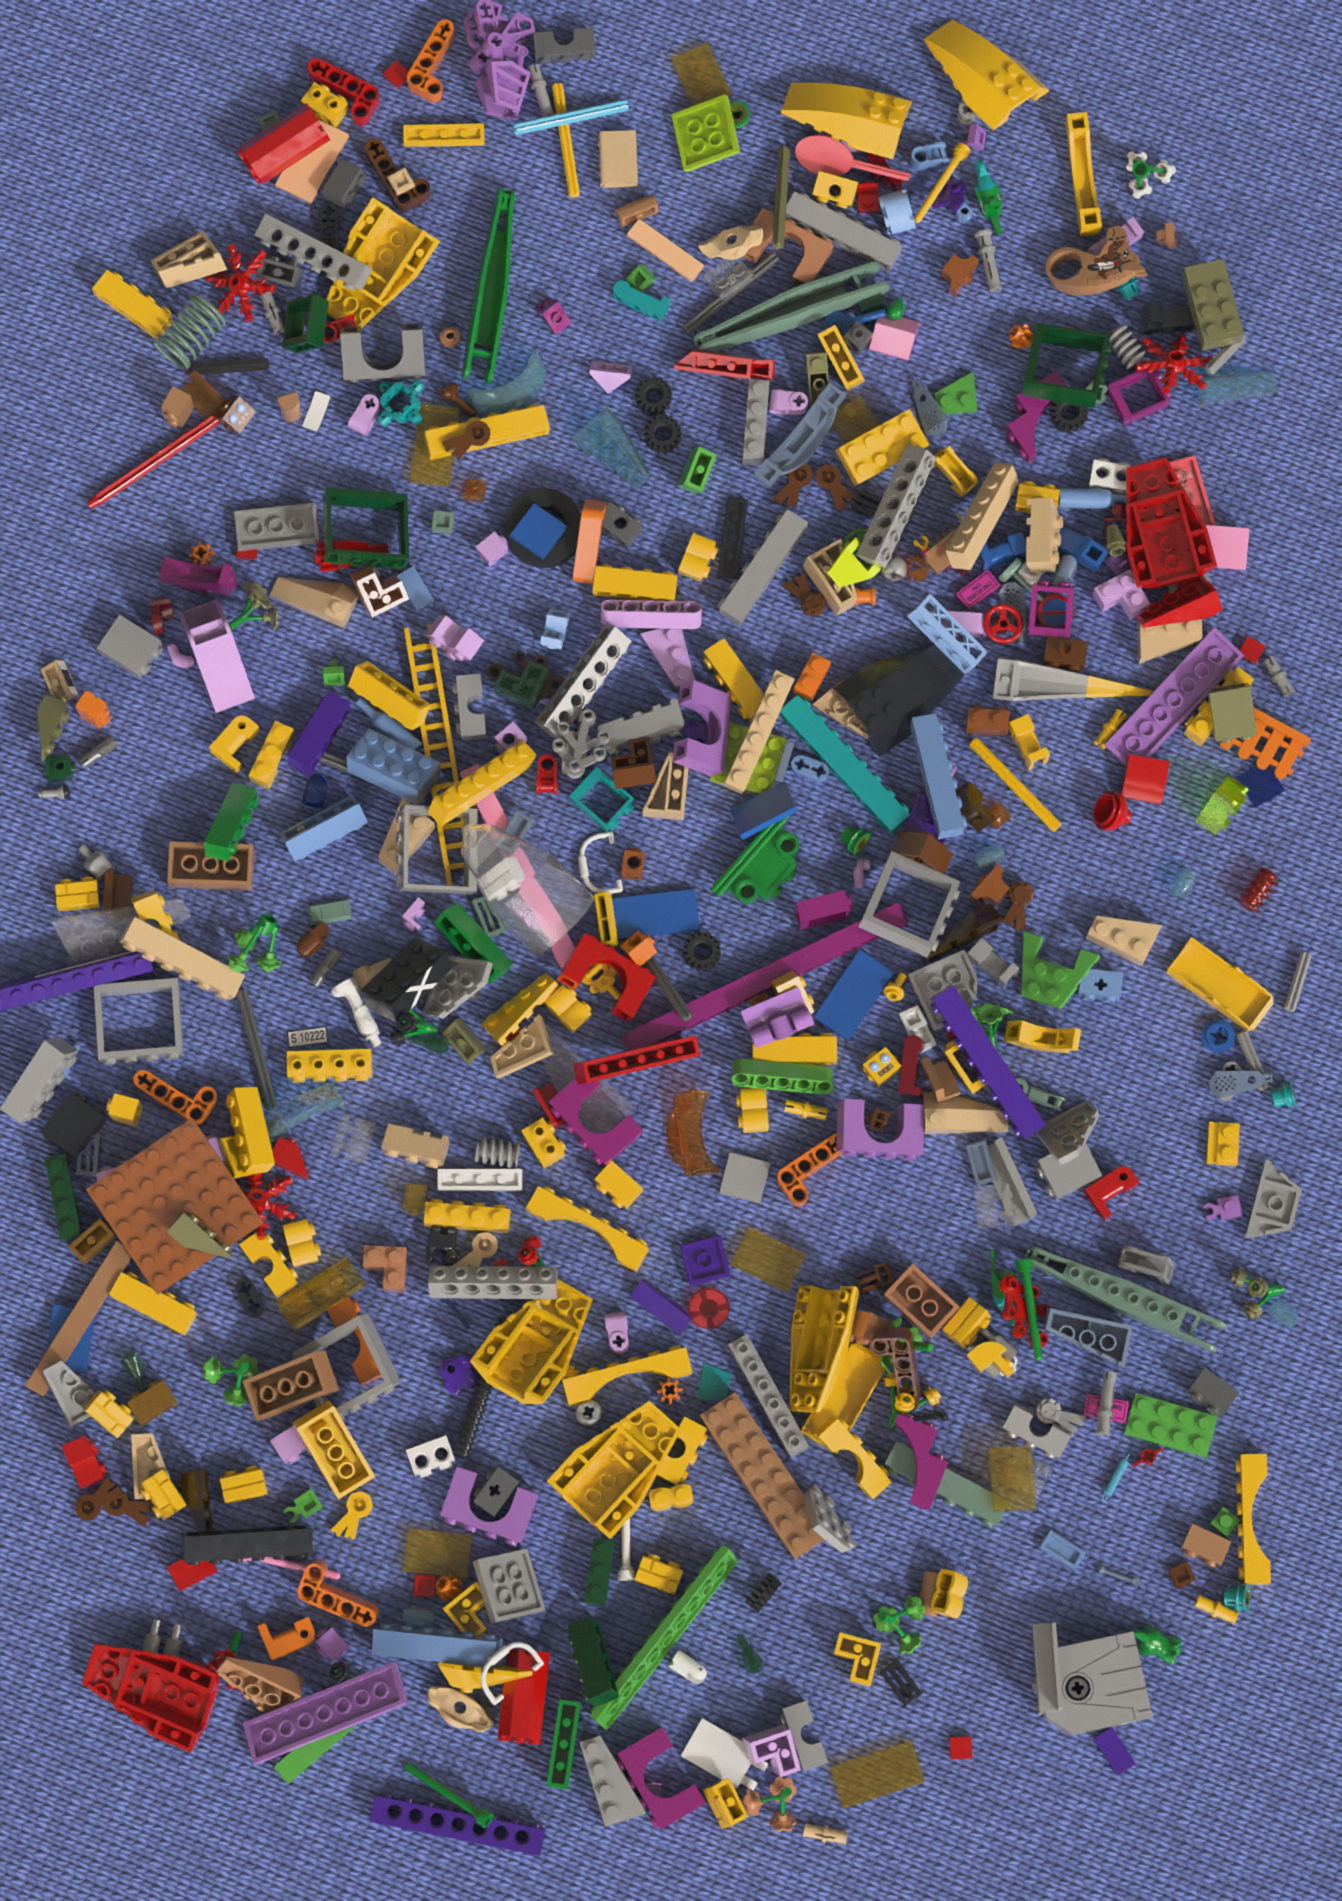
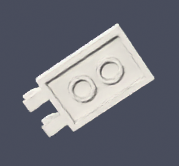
M703 1718L681 1755L684 1759L721 1780L730 1778L736 1789L742 1784L754 1791L758 1783L745 1776L750 1765L763 1772L768 1766V1763L765 1761L755 1764L749 1760L743 1741Z

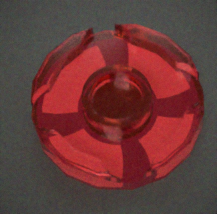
M713 1287L697 1290L691 1296L688 1303V1314L693 1317L691 1321L697 1327L705 1330H713L722 1326L730 1313V1306L726 1295Z

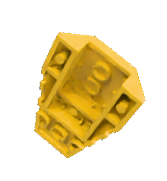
M953 19L924 38V42L935 59L943 65L942 69L945 74L949 75L952 79L956 91L959 90L962 94L964 103L992 130L1005 123L1010 112L1029 98L1035 102L1049 92V89L1021 62Z
M791 83L781 114L804 125L809 123L814 126L815 130L819 132L823 130L831 134V138L837 141L842 139L848 142V146L854 149L893 159L912 101L854 86L829 83Z
M372 198L350 231L349 240L343 253L373 270L362 291L357 288L352 291L342 286L344 282L339 279L337 282H334L327 297L329 301L327 314L338 320L341 317L355 313L356 325L361 326L362 329L419 275L440 241L405 220L375 198ZM349 267L344 269L343 275L348 273Z
M558 1279L557 1299H533L530 1302H526L518 1312L510 1315L502 1325H498L492 1330L472 1357L471 1363L488 1384L523 1404H543L567 1371L593 1299Z
M648 1401L583 1446L577 1448L547 1482L590 1524L611 1539L640 1507L681 1429L653 1403Z

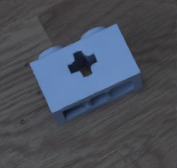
M1090 969L1086 978L1084 977L1078 984L1077 996L1082 997V1000L1094 1001L1095 999H1103L1105 1003H1115V1001H1119L1121 998L1123 972ZM1098 983H1102V991L1098 990Z

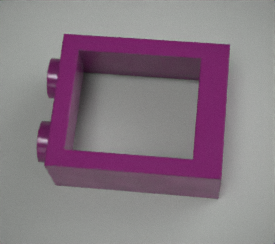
M1148 369L1138 371L1107 386V395L1123 427L1168 407L1169 399H1171L1170 394L1162 391L1161 376L1157 370L1148 373ZM1148 379L1159 402L1131 414L1120 390Z
M1037 580V583H1033L1029 635L1070 638L1075 586H1070V582H1058V585L1050 584L1048 580ZM1038 591L1068 593L1065 626L1035 624Z
M845 890L796 902L795 915L800 931L848 919L849 912H852V901L850 895L846 896Z

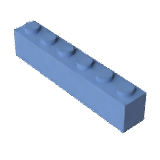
M936 713L913 717L910 727L938 839L963 835L964 827H967L965 815H961L960 808H962L961 798L956 796L957 782L956 778L951 775V758H947L946 751H948L947 741L942 739L941 732H943L942 721L937 719Z
M381 1623L380 1626L373 1629L372 1655L484 1667L488 1662V1658L502 1647L503 1638H496L495 1634L476 1636L475 1632L471 1631L457 1634L455 1630L443 1629L442 1632L434 1631L432 1627H422L419 1630L414 1629L412 1625H401L400 1628L393 1627L394 1624ZM500 1659L496 1664H494L493 1666L491 1665L490 1667L495 1668L501 1665L502 1659Z

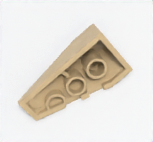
M283 577L277 578L269 595L342 628H345L360 597L357 589L343 583Z

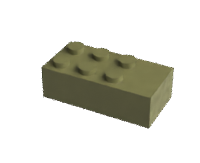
M1224 259L1184 267L1181 276L1201 351L1241 343L1244 332Z

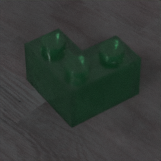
M529 660L521 678L502 670L493 688L494 695L532 711L549 675L548 668Z

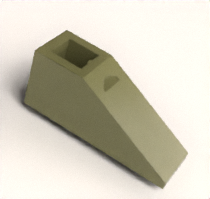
M825 349L805 351L810 408L829 384L827 352Z
M44 695L37 709V728L42 761H45L48 754H52L55 746L54 741L60 738L62 725L67 723L70 717L68 702L48 695Z
M184 1212L167 1231L183 1247L226 1258L232 1256L230 1253L231 1248L223 1241L217 1242L213 1238L215 1234L208 1227L203 1229L198 1224L200 1220L191 1212L189 1214Z

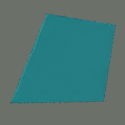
M704 1363L697 1400H724L727 1398L731 1373Z

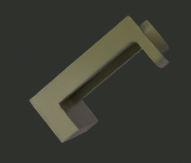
M1248 682L1207 689L1214 728L1213 736L1216 742L1229 743L1234 738L1247 740L1251 739L1252 735H1257L1251 687Z

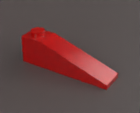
M1202 575L1197 579L1178 584L1176 591L1173 593L1167 592L1163 595L1164 599L1162 601L1152 603L1135 615V618L1146 628L1205 619L1216 615V613L1223 609L1217 590Z

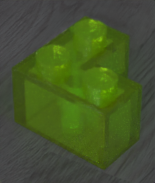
M1228 775L1214 792L1195 822L1215 836L1220 830L1225 831L1231 822L1228 820L1230 815L1235 816L1248 799L1245 795L1249 789Z

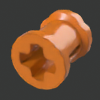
M854 587L857 595L855 606H858L859 603L875 605V587H871V589H858V587Z

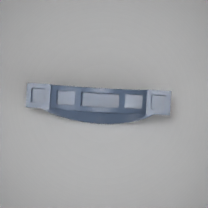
M830 382L817 397V400L797 427L768 459L764 460L753 476L770 488L780 475L790 473L803 465L824 441L834 421L837 407L845 399L846 394Z

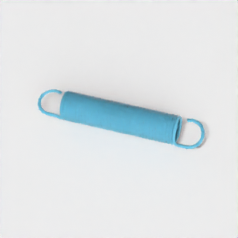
M1130 1453L1126 1459L1121 1458L1103 1491L1105 1494L1111 1496L1115 1491L1118 1482L1129 1465V1462L1125 1460L1128 1459Z

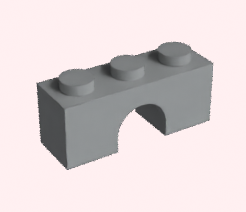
M481 674L456 676V682H452L453 694L458 695V702H454L455 715H459L460 722H456L457 735L461 734L462 741L486 739L484 714H474L468 710V705L471 701L483 699Z
M1015 1403L1003 1426L1006 1429L1005 1433L1013 1438H1017V1436L1025 1440L1024 1443L1032 1448L1037 1446L1043 1449V1454L1054 1459L1055 1456L1060 1458L1072 1433L1054 1423L1047 1433L1038 1434L1034 1432L1030 1425L1034 1412Z
M807 1700L783 1708V1714L779 1716L782 1725L787 1726L791 1731L798 1762L803 1772L827 1764L828 1760L822 1743L807 1744L801 1738L802 1727L814 1722Z

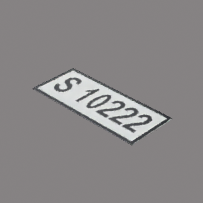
M326 1026L287 1031L289 1048L328 1043Z

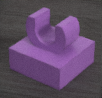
M970 124V128L963 131L968 136V139L962 140V143L968 147L971 146L976 151L984 150L986 131L978 124Z
M1125 553L1120 556H1110L1104 560V564L1115 577L1131 567L1130 560Z

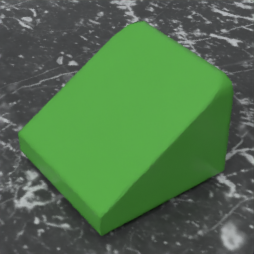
M639 264L625 279L634 289L642 292L655 282L657 278L646 265Z

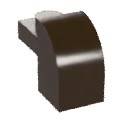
M970 781L955 790L956 796H960L962 808H960L961 815H965L966 822L979 832L994 823L995 817L981 805L983 793Z

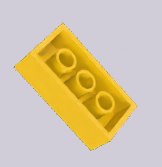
M909 409L835 451L851 481L856 486L898 463L907 444L925 448L929 446V443Z
M329 1400L292 1422L329 1487L338 1499L375 1477L341 1417Z

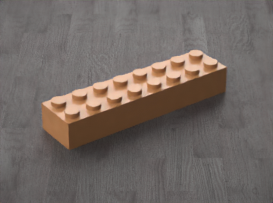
M736 1392L701 1414L700 1420L792 1559L795 1561L825 1541L811 1527L802 1491Z

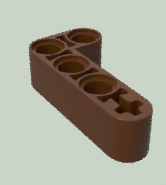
M371 138L366 141V157L399 211H410L430 199V184L424 178L414 180V188L397 196L392 186L389 185L387 177L399 170L379 139ZM374 148L375 150H378V157L376 156L375 151L371 149ZM382 164L389 165L387 169L379 168ZM425 188L426 191L424 193H418L417 189ZM402 197H406L409 199L405 203L399 201V199Z
M903 1327L877 1329L873 1334L870 1349L876 1355L893 1356L898 1394L910 1392V1395L915 1400V1406L910 1410L913 1411L917 1408L921 1396L913 1334L909 1329Z

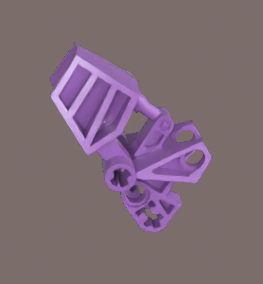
M479 0L474 5L473 11L464 20L469 46L474 50H478L470 59L469 66L475 73H480L475 86L485 113L512 121L518 117L531 72L523 68L524 58L528 54V49L522 45L526 43L525 36L535 32L533 19L518 11L511 20L500 16L503 5L490 0ZM521 21L529 24L528 30H523L520 27ZM473 37H481L483 44L475 43ZM503 57H506V58H508V59H511V60L515 61V63L512 62V61H504V58H503Z

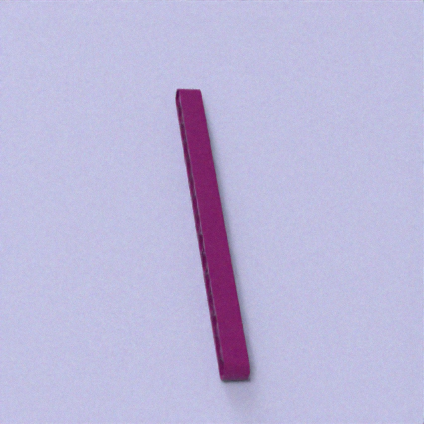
M900 903L891 905L873 914V917L898 928L909 922ZM860 920L686 1004L692 1013V1018L687 1022H683L677 1012L673 1010L621 1036V1040L626 1050L664 1042L774 989L771 981L791 971H794L798 976L803 975L880 937L859 928Z

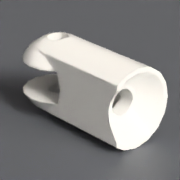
M678 1650L668 1666L694 1684L702 1683L707 1675V1670L703 1665Z

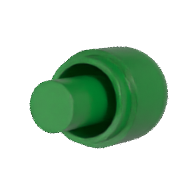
M897 298L889 304L887 309L889 319L895 321L902 317L905 308L901 298Z

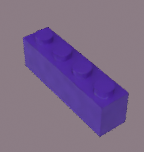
M328 691L325 697L322 696L317 704V711L310 714L307 720V727L305 730L301 729L297 736V743L289 748L286 755L288 757V766L308 776L314 771L351 711L349 701Z

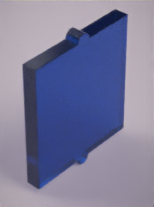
M1270 765L1264 770L1258 769L1257 766H1250L1248 771L1237 776L1238 781L1255 808L1267 801L1271 802L1274 797L1285 791L1280 781L1275 777Z

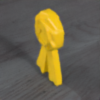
M361 1491L350 1495L346 1503L348 1513L331 1529V1532H336L337 1537H340L347 1527L344 1537H351L354 1540L359 1518L370 1514L373 1507L372 1499L368 1494Z

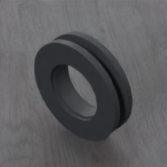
M550 488L530 490L519 496L507 512L505 535L509 543L508 546L520 561L536 568L559 566L567 562L577 551L581 512L569 496L558 490ZM534 503L544 510H551L557 513L567 526V530L561 540L554 545L544 560L510 537L511 532Z

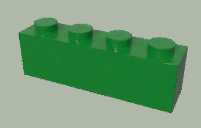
M232 782L204 841L205 856L229 862L232 854L236 853L238 841L243 838L245 826L250 823L252 811L257 808L259 803L255 787Z
M459 903L445 909L434 922L465 958L488 961L493 964L488 984L502 977L512 966L513 963Z
M559 1699L546 1785L549 1788L569 1789L581 1702Z

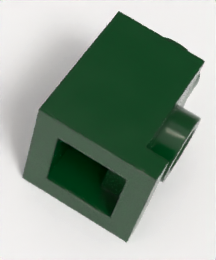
M71 756L46 757L45 771L48 782L73 780V774H76V762L72 761ZM64 765V768L62 770H58L57 766Z

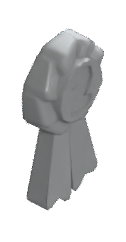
M1052 1398L1041 1399L1035 1407V1414L1039 1421L1044 1424L1056 1422L1060 1427L1071 1432L1072 1436L1074 1432L1078 1431V1428L1070 1422L1084 1426L1083 1420L1086 1419V1416L1061 1411L1060 1404Z

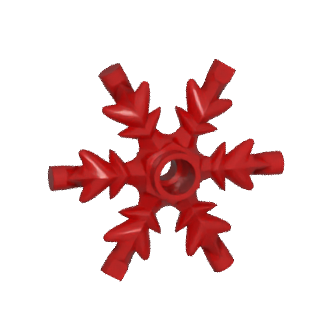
M231 244L227 246L230 257H227L226 260L232 265L229 268L234 270V274L229 277L226 272L224 275L218 272L217 275L205 276V280L207 282H215L214 288L221 285L222 289L227 285L230 287L229 293H223L226 297L217 301L220 305L216 309L221 314L224 309H226V312L229 311L231 302L234 304V296L239 295L238 305L241 304L239 313L242 314L244 312L245 321L250 322L253 321L250 309H254V305L248 301L252 298L247 296V293L252 289L254 294H256L257 290L261 296H264V291L273 293L275 290L274 284H265L267 278L260 281L259 277L254 281L250 278L252 273H258L255 269L263 266V263H260V261L265 258L267 252L260 249L256 257L252 254L250 264L247 262V269L242 271L240 269L243 261L240 262L241 252L236 254V246Z
M1179 334L1177 342L1172 341L1173 347H1170L1171 351L1169 354L1166 353L1165 348L1161 349L1159 342L1155 345L1146 337L1142 344L1149 347L1146 349L1147 352L1155 354L1154 357H1159L1163 360L1153 359V361L1145 359L1143 360L1145 364H1135V370L1142 371L1148 369V373H1151L1155 369L1159 372L1161 368H1164L1166 372L1162 375L1165 377L1160 382L1165 383L1162 391L1166 394L1170 393L1172 385L1177 386L1176 380H1179L1177 375L1180 373L1183 374V379L1187 377L1190 385L1194 382L1203 390L1206 388L1207 383L1200 380L1203 378L1202 375L1194 373L1195 370H1190L1186 367L1189 365L1193 368H1196V366L1204 368L1206 366L1204 363L1207 364L1213 357L1201 358V354H1198L1193 359L1191 355L1188 359H1185L1184 354L1187 352L1184 350L1189 347V345L1184 344L1186 341L1185 334Z
M263 1173L245 1176L250 1181L246 1182V1184L251 1187V1190L249 1192L243 1191V1193L264 1222L256 1228L258 1240H264L266 1238L264 1228H270L263 1220L268 1219L262 1214L265 1209H269L272 1216L275 1212L280 1220H283V1215L291 1220L295 1219L297 1212L287 1210L288 1204L278 1205L280 1201L271 1203L269 1200L271 1196L279 1197L277 1193L288 1191L284 1187L293 1183L290 1176L285 1177L280 1182L278 1178H275L272 1187L268 1183L267 1190L265 1191L259 1188L263 1181H259Z

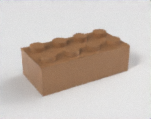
M169 842L167 877L169 888L253 891L254 846L253 844H238L236 853L232 854L228 862L205 856L204 843Z
M325 1350L310 1353L243 1380L256 1421L272 1418L339 1391Z

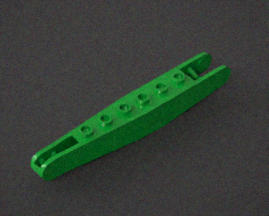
M498 188L495 195L493 211L475 283L461 378L466 380L470 373L472 356L485 358L488 361L484 381L488 385L491 384L495 369L510 271L515 192ZM500 211L504 212L503 232L496 230ZM474 345L488 347L489 352L474 349Z

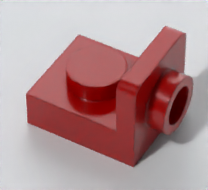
M864 181L858 184L859 214L879 213L878 183Z

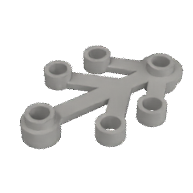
M585 709L579 714V724L581 727L577 741L570 733L567 722L562 721L557 724V733L565 739L574 751L573 758L566 751L563 739L557 738L552 744L553 751L557 752L565 762V773L573 779L582 776L585 772V767L605 759V749L597 746L607 744L610 740V733L606 730H601L596 738L586 742L588 730L595 724L596 719L595 713L590 709ZM595 748L592 755L581 760L582 754Z

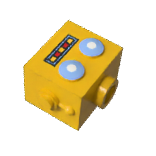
M886 1047L880 1052L876 1050L866 1058L868 1061L862 1066L863 1071L867 1074V1079L872 1081L877 1088L901 1070V1065L897 1061L898 1058L895 1055L893 1056Z

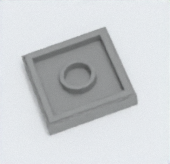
M730 1152L719 1194L760 1204L770 1162Z

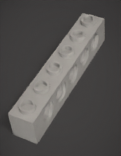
M266 213L255 233V236L260 238L259 243L268 248L271 245L277 247L276 251L284 256H287L288 253L293 255L292 260L301 265L304 262L310 264L309 269L319 274L321 270L326 272L327 278L334 282H337L338 279L343 281L342 286L352 291L355 288L362 291L373 270L367 265ZM282 233L281 239L277 241V235ZM298 241V247L293 250L294 243ZM315 250V255L310 258L311 251ZM332 258L331 265L327 267V261ZM349 267L348 273L343 275L344 269Z
M907 444L856 554L866 563L886 568L888 561L891 559L893 550L900 539L905 524L908 522L911 511L917 503V498L925 485L930 470L934 466L936 457L928 450Z
M605 624L534 723L550 737L561 739L562 736L557 733V724L564 721L570 727L579 718V714L584 706L592 700V695L603 685L605 677L615 668L616 662L621 655L626 653L632 641L616 626Z
M430 1266L428 1278L430 1298L557 1299V1267Z
M746 1334L728 1344L732 1356L789 1459L809 1448L807 1441L748 1335Z

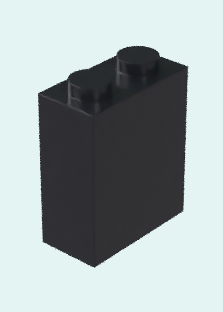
M70 1092L41 1129L40 1133L62 1151L77 1160L78 1155L81 1151H84L92 1137L97 1134L107 1120L103 1116L105 1113L96 1105L92 1108L87 1104L88 1100L79 1093L74 1095Z

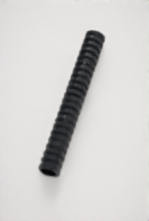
M497 1317L498 1323H495V1326L502 1325L507 1320V1317ZM478 1373L479 1380H476L477 1386H474L475 1392L471 1394L473 1397L469 1400L471 1403L467 1406L469 1409L465 1412L466 1417L463 1418L464 1424H461L462 1430H459L460 1436L456 1438L458 1442L454 1444L456 1448L452 1450L455 1455L464 1458L471 1457L469 1453L473 1451L471 1447L475 1445L474 1439H477L476 1432H479L480 1420L484 1418L482 1414L486 1412L484 1408L488 1406L486 1402L490 1400L488 1396L492 1394L491 1388H494L485 1381L480 1373Z

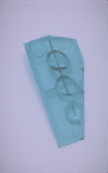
M1223 365L1215 374L1211 375L1206 373L1205 367L1196 366V368H1190V370H1195L1194 373L1202 375L1203 378L1200 380L1207 383V386L1201 390L1193 382L1198 407L1279 392L1274 372Z
M606 407L572 436V439L585 454L597 458L601 461V465L613 469L617 472V476L636 489L652 477L622 423L609 407Z

